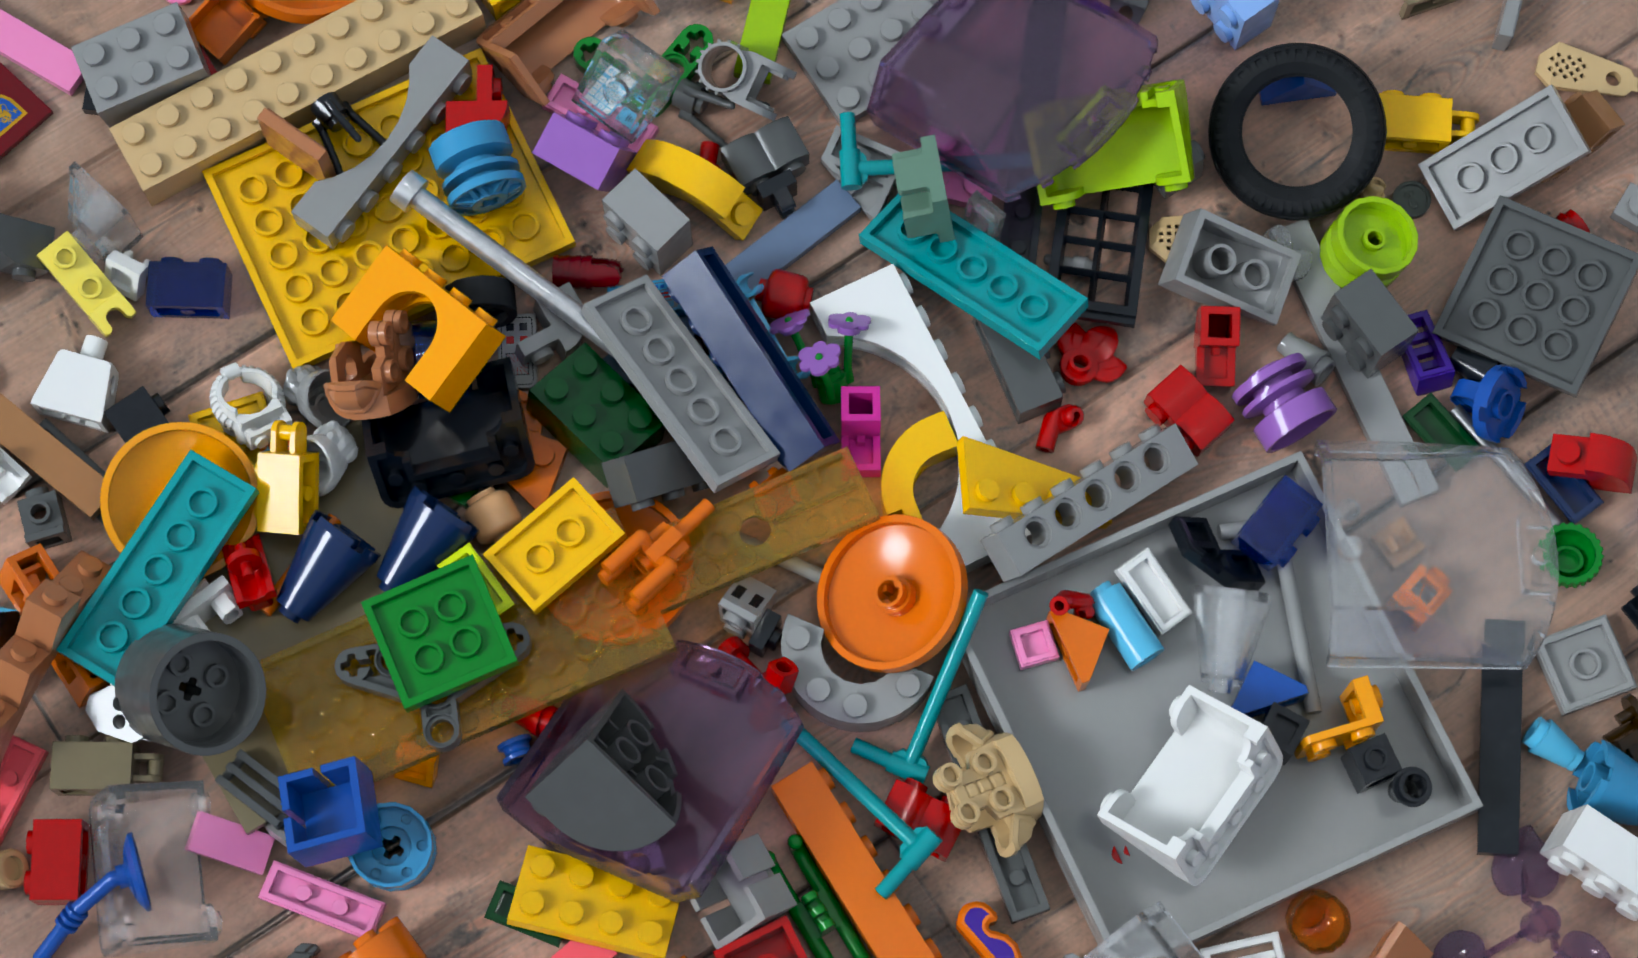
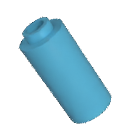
M1106 581L1090 592L1095 601L1093 604L1094 616L1101 626L1109 628L1108 637L1131 671L1144 666L1165 650L1121 583L1112 585L1110 581Z

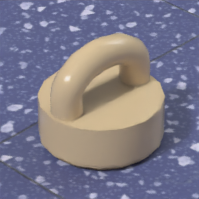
M9 848L0 851V890L14 889L24 884V875L29 870V865L24 854L17 849Z

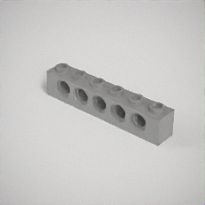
M1176 423L1161 429L1159 424L1147 428L1138 434L1140 442L1132 446L1128 441L1110 451L1109 455L1112 459L1102 464L1099 459L1079 471L1082 477L1077 481L1073 482L1071 478H1068L1050 488L1051 497L1043 501L1041 496L1027 502L1020 507L1023 514L1014 520L1011 515H1008L990 525L989 527L993 533L980 541L1003 582L1024 575L1197 466L1198 462ZM1144 455L1149 460L1150 469L1146 466L1144 462ZM1115 473L1120 478L1121 487L1115 481ZM1085 492L1091 497V505L1086 501ZM1056 510L1061 514L1062 525L1056 519ZM1026 528L1031 532L1032 544L1025 536Z

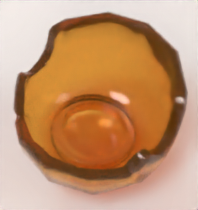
M1311 888L1298 894L1290 902L1285 915L1287 931L1293 940L1315 955L1336 951L1346 943L1352 929L1350 913L1346 906L1336 896L1319 888L1316 890Z

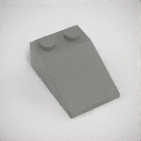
M1200 208L1183 215L1158 285L1190 300L1209 306L1241 307V316L1275 326L1278 323L1302 254Z

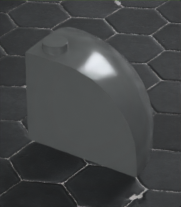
M623 688L602 706L568 741L544 769L525 796L539 815L546 817L561 832L581 844L606 851H629L642 848L657 841L676 825L682 806V795L677 791L675 792L673 779L678 776L672 757L667 748L660 750L650 733L655 728L654 725Z

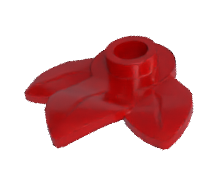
M1074 322L1056 343L1062 354L1059 369L1063 379L1068 384L1083 386L1092 380L1109 383L1117 380L1124 374L1127 365L1119 358L1113 356L1119 341L1116 330L1109 326H1096L1086 332L1079 324ZM1074 363H1079L1085 368H1079Z

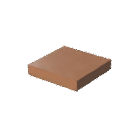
M263 109L258 115L257 120L270 147L319 181L336 176L335 169L325 147L271 109Z

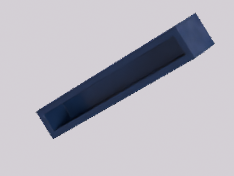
M713 246L693 251L662 276L668 285L667 290L670 297L681 305L689 317L688 322L695 334L702 337L709 348V354L713 363L724 371L731 382V388L740 400L745 403L754 419L780 452L777 461L782 466L786 467L789 472L806 467L840 442Z

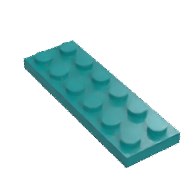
M899 194L859 234L860 244L891 264H894V266L1039 360L1089 307L1087 297L951 211L950 215L955 240L940 243L938 234L907 238L900 200L902 196Z
M190 449L56 650L115 687L117 668L127 648L135 639L139 640L147 633L174 622L259 494V491Z

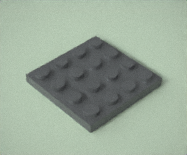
M1500 195L1432 333L1446 342L1498 361L1500 364L1517 367L1524 373V376L1577 398L1638 273V253Z

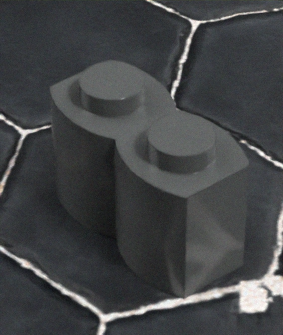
M788 116L777 119L756 132L742 136L720 149L721 160L727 171L745 187L743 192L746 195L752 194V196H757L756 185L788 169L791 170L796 178L805 172V166L809 164V152Z

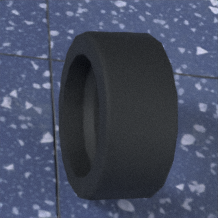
M486 275L471 276L455 280L445 287L449 292L455 287L472 300L469 308L474 312L478 307H481L498 320L494 326L496 329L506 326L517 317L515 287L506 278Z

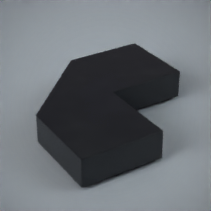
M1175 516L1168 524L1182 556L1226 589L1259 591L1266 583L1252 551L1220 549L1207 518Z

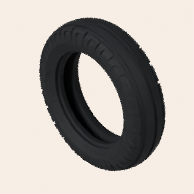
M1311 43L1276 45L1264 49L1242 62L1227 77L1219 89L1212 105L1208 125L1211 157L1220 178L1227 188L1241 202L1255 211L1284 220H1308L1322 217L1341 209L1353 201L1374 177L1383 157L1387 134L1384 107L1377 89L1367 74L1345 55L1328 47ZM1289 77L1312 78L1331 87L1346 104L1352 121L1350 149L1339 168L1320 182L1300 187L1281 185L1263 176L1250 162L1242 139L1244 116L1255 96L1271 83Z

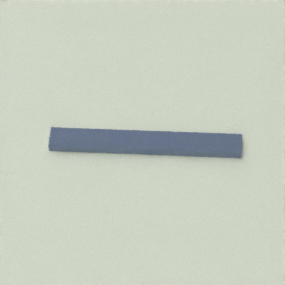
M836 179L725 266L735 281L743 274L754 272L747 282L748 287L753 290L759 284L761 278L768 279L770 273L775 269L786 270L861 212V206L848 191L841 189V183ZM687 314L686 316L679 317L695 339L699 337L691 329ZM609 354L603 358L631 387L635 386L615 358Z

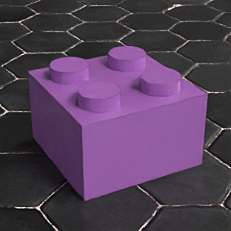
M570 110L567 111L566 115L553 112L532 152L534 155L589 186L606 192H610L624 179L628 172L626 169L637 154V152L628 148L631 141L613 131L608 132L602 128L599 132L595 129L598 124L596 121L581 113L576 114Z

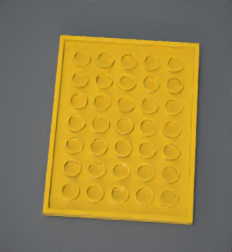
M481 48L462 55L470 62L473 74L472 82L465 93L460 96L456 95L452 101H477V65H489ZM409 79L350 105L360 117L386 140L398 123L405 106ZM510 109L511 118L506 130L513 148L510 156L518 160L519 172L523 174L526 188L515 200L498 209L463 217L532 267L552 258L554 254L558 255L576 247V243ZM446 116L438 125L433 124L425 134L426 139L422 147L415 154L410 153L402 163L403 167L399 176L392 183L387 182L378 193L379 199L375 206L368 213L363 212L355 222L356 227L352 235L345 242L342 243L340 241L334 249H331L297 225L291 213L313 183L319 180L274 150L267 142L202 171L293 369L307 364L313 366L330 358L335 350V345L340 342L356 341L333 323L331 319L386 245L399 254L403 248L423 261L419 266L423 272L429 267L447 280L444 288L455 280L471 276L486 275L506 278L413 208L405 213L389 201L393 191L409 171L414 170L429 181L426 190L448 205L447 196L444 195L441 186L444 179L437 176L428 150L432 142L445 133ZM351 119L349 122L362 137L360 142H356L344 128L337 132H331L330 129L327 130L343 172L360 164L380 147L376 141ZM312 122L298 128L324 147L321 137L312 125ZM423 304L407 312L409 322L434 311V305Z

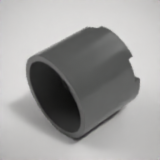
M167 624L147 633L139 640L135 639L127 648L120 660L115 676V697L119 700L122 713L129 723L128 726L138 735L152 742L189 754L211 756L233 749L252 733L264 710L266 681L257 657L244 643L236 638L188 625ZM181 682L187 684L184 692L179 690Z

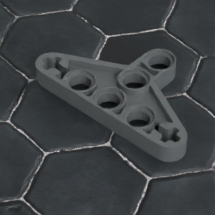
M502 623L508 638L510 634L516 633L518 639L523 640V642L517 644V650L514 651L518 662H521L529 655L532 649L531 637L527 629L519 623ZM378 643L348 648L337 656L334 669L336 675L345 685L402 703L389 671L383 666L384 658ZM375 655L374 663L380 675L372 677L373 670L368 666L359 668L357 676L352 677L344 668L351 666L352 659H357L360 665L372 664L370 656ZM506 671L448 695L447 699L442 703H430L420 707L423 734L432 749L438 752H449L459 745L462 739L459 703ZM442 722L450 723L454 728L452 738L444 743L434 741L432 738L434 727Z

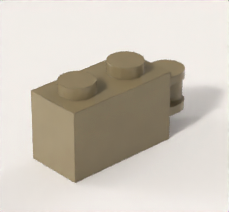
M84 735L65 736V741L52 742L49 789L58 796H138V785L163 784L164 755L140 753L141 749L135 743H130L110 735L105 736V742L89 741L90 737ZM140 763H147V775H139Z

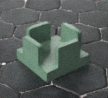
M935 134L920 137V148L892 154L898 194L902 196L900 200L907 238L938 234L940 243L955 240L936 137Z

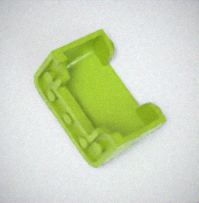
M1184 79L1049 101L1035 106L1023 115L1041 206L1052 204L1054 210L1066 209L1075 206V199L1082 197L1084 194L1156 183L1157 186H1165L1166 192L1178 191L1188 188V182L1194 179L1188 100Z

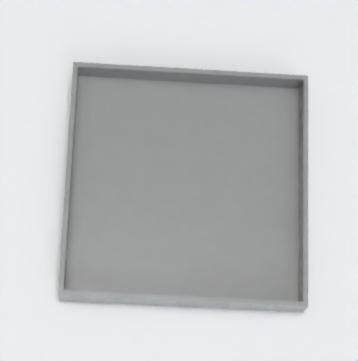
M1302 451L1030 570L1020 577L985 590L989 596L962 658V662L996 733L1007 732L1013 734L1032 765L1044 798L1042 815L1038 821L1104 958H1164L1469 817L1483 807L1467 772ZM1296 511L1299 531L1288 542L1322 709L1320 713L1307 715L1304 701L1285 707L1310 720L1300 742L1304 737L1347 724L1348 720L1339 696L1353 679L1368 675L1371 685L1376 684L1380 690L1383 700V708H1380L1384 719V722L1375 731L1376 735L1371 738L1385 733L1402 769L1417 767L1425 771L1432 783V793L1427 802L1421 806H1405L1394 802L1388 795V786L1393 781L1392 779L1357 794L1340 759L1346 752L1344 745L1330 750V756L1314 762H1308L1307 757L1296 759L1295 754H1293L1288 762L1281 766L1277 777L1206 879L1199 885L1192 886L1104 825L1097 814L1107 794L1114 793L1118 789H1124L1131 793L1174 732L1170 722L1169 708L1173 700L1177 696L1182 695L1188 685L1231 707L1254 660L1300 682L1273 543H1267L1257 535L1220 540L1217 531L1218 524L1253 520L1256 516ZM1175 516L1207 518L1220 549L1252 551L1266 583L1259 591L1226 589L1182 556L1168 524ZM1147 547L1193 612L1169 631L1158 636L1138 608L1165 650L1144 666L1131 671L1107 635L1086 689L1078 692L1058 647L1059 660L1020 671L1009 636V631L1012 629L1046 620L1049 611H1051L1049 603L1061 590L1090 594L1092 590L1106 581H1110L1112 585L1121 583L1114 570ZM1070 609L1068 613L1073 614V609ZM1093 616V618L1087 619L1088 621L1100 625L1095 616ZM1265 714L1254 717L1253 719L1261 723ZM1403 785L1404 791L1407 793V788ZM1114 846L1123 864L1116 862L1112 858ZM1125 846L1127 847L1130 856L1124 854L1123 851Z

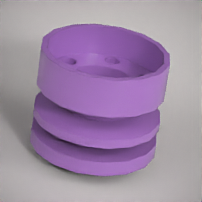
M1301 353L1291 354L1265 365L1253 373L1247 381L1233 392L1232 399L1236 405L1243 406L1248 404L1242 412L1246 419L1264 414L1265 417L1256 425L1253 432L1267 453L1279 451L1304 438L1328 421L1337 411L1336 406L1323 387L1304 391V388L1314 379L1315 374L1311 369L1301 371L1307 363Z

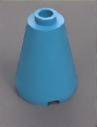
M1601 740L1602 744L1596 741L1593 742L1585 750L1582 761L1572 774L1579 777L1576 789L1568 787V810L1570 811L1588 804L1615 823L1638 827V762L1608 741Z

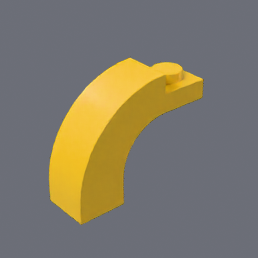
M646 139L626 169L629 173L634 168L637 169L661 193L678 197L693 205L711 218L735 240L744 241L763 211L759 205L743 192L745 187L729 174L704 158L665 141Z
M944 410L912 425L897 439L891 448L883 467L880 497L883 516L903 514L923 520L913 493L916 481L929 467L953 458L958 454L957 439Z

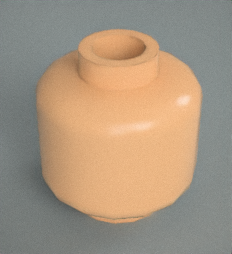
M489 487L467 501L469 507L464 514L465 520L480 530L476 536L480 544L496 543L523 520L522 514L510 494L505 490L496 491L494 487Z

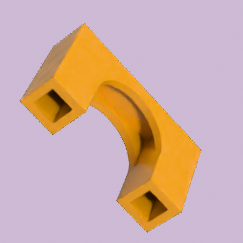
M386 245L332 317L331 321L354 340L375 352V346H371L368 340L367 330L370 321L383 320L386 310L398 309L408 312L423 304H433L437 313V329L434 339L405 381L429 401L450 413L506 336L494 327L498 322L496 318L481 307H478L475 312L469 308V305L472 303L469 297L455 287L450 292L446 290L444 285L447 283V280L429 267L423 272L419 268L423 261L405 248L399 254Z

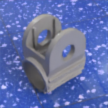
M718 39L717 43H708V47L705 50H700L702 55L700 59H696L698 69L695 72L700 76L699 83L705 84L707 91L715 93L717 96L728 98L730 101L775 121L778 114L773 112L774 108L756 100L769 72L787 81L789 78L795 79L797 72L749 51V48L730 39L727 42ZM737 51L743 63L742 74L732 86L719 88L712 77L713 62L723 52Z

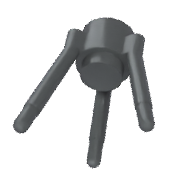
M683 78L674 91L671 103L672 106L680 109L678 117L690 122L711 141L717 143L720 148H723L727 145L725 140L699 120L695 113L703 114L709 103L730 110L735 108V103L731 102L728 98H723L707 91L706 85L698 81L695 83ZM760 101V102H762V103H764V104L770 106L769 103L764 102V101Z

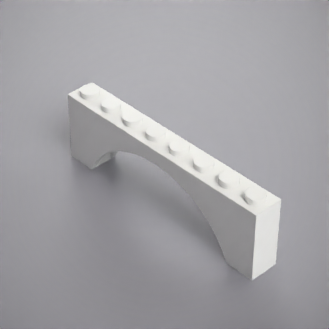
M894 264L810 302V315L826 345L834 343L844 348V335L838 333L837 329H832L828 326L829 315L854 312L857 315L869 316L871 318L869 329L861 330L858 335L853 336V349L884 358L913 376L929 392L941 411L944 410L957 441L962 436L996 447L992 439L986 441L980 430L983 422L978 410L974 405L968 407L962 396L966 390L957 372L950 373L945 363L948 355L939 338L933 340L927 329L931 326L926 311L922 305L915 306L910 296L913 293L912 285L904 272L898 274ZM958 463L956 495L949 514L940 530L956 545L964 561L966 572L969 573L992 562L980 540L993 533L989 526L1002 518L963 514ZM1026 528L1025 536L1027 540L1031 543L1032 535L1031 532Z

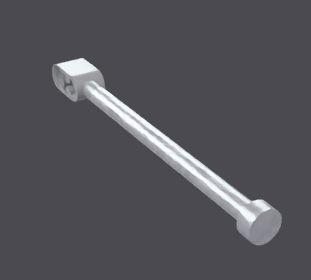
M411 170L403 177L393 191L390 202L405 213L411 208L416 210L613 357L582 315L581 310L583 306L426 190L429 181L417 172Z

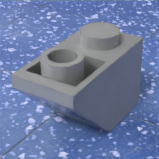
M742 572L718 604L720 621L725 624L723 629L741 639H744L746 635L752 637L767 608L772 610L776 603L777 590Z

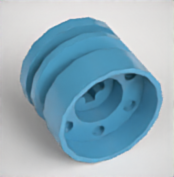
M480 120L455 127L434 140L428 149L437 176L444 179L441 186L444 195L447 196L448 206L461 216H472L498 209L515 200L526 188L523 174L519 172L518 160L510 156L513 148L505 125L498 120Z
M397 802L378 803L377 809L383 847L348 856L355 872L372 886L389 892L408 890L421 883L431 872L437 856L436 837L429 823L412 807ZM397 839H401L399 845L404 849L402 855L394 854L391 859H388L389 852L384 848L387 842L395 843Z

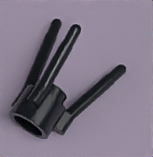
M328 92L322 95L311 106V111L316 117L312 125L319 133L323 145L327 149L336 175L343 173V170L327 132L328 129L331 132H337L344 128L356 142H360L362 137L349 122L351 119L380 146L386 141L381 134L352 109L347 101L342 102L336 92Z

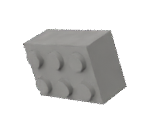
M177 2L71 47L97 114L109 128L211 76L189 18Z

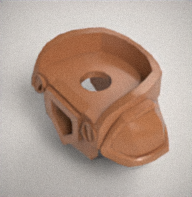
M386 310L383 320L370 321L367 330L368 340L371 346H375V352L370 349L362 355L360 343L357 341L340 342L335 345V350L329 359L331 382L323 384L329 404L341 417L351 420L386 417L404 410L417 400V390L405 381L414 368V353L410 345H400L399 334L407 333L409 328V317L405 310Z

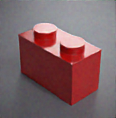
M33 819V830H29L26 836L27 854L31 855V870H27L24 875V891L26 895H29V900L37 905H66L69 901H76L87 891L90 825L83 819Z

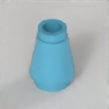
M1538 717L1527 729L1522 739V743L1528 746V752L1569 771H1573L1585 755V752L1579 749L1552 719L1546 721L1544 718Z

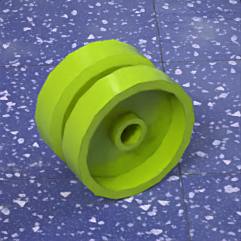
M1368 196L1358 198L1342 210L1337 219L1333 221L1320 242V259L1327 275L1341 288L1370 269L1375 272L1385 287H1388L1411 263L1418 248V233L1413 219L1400 205L1382 197Z

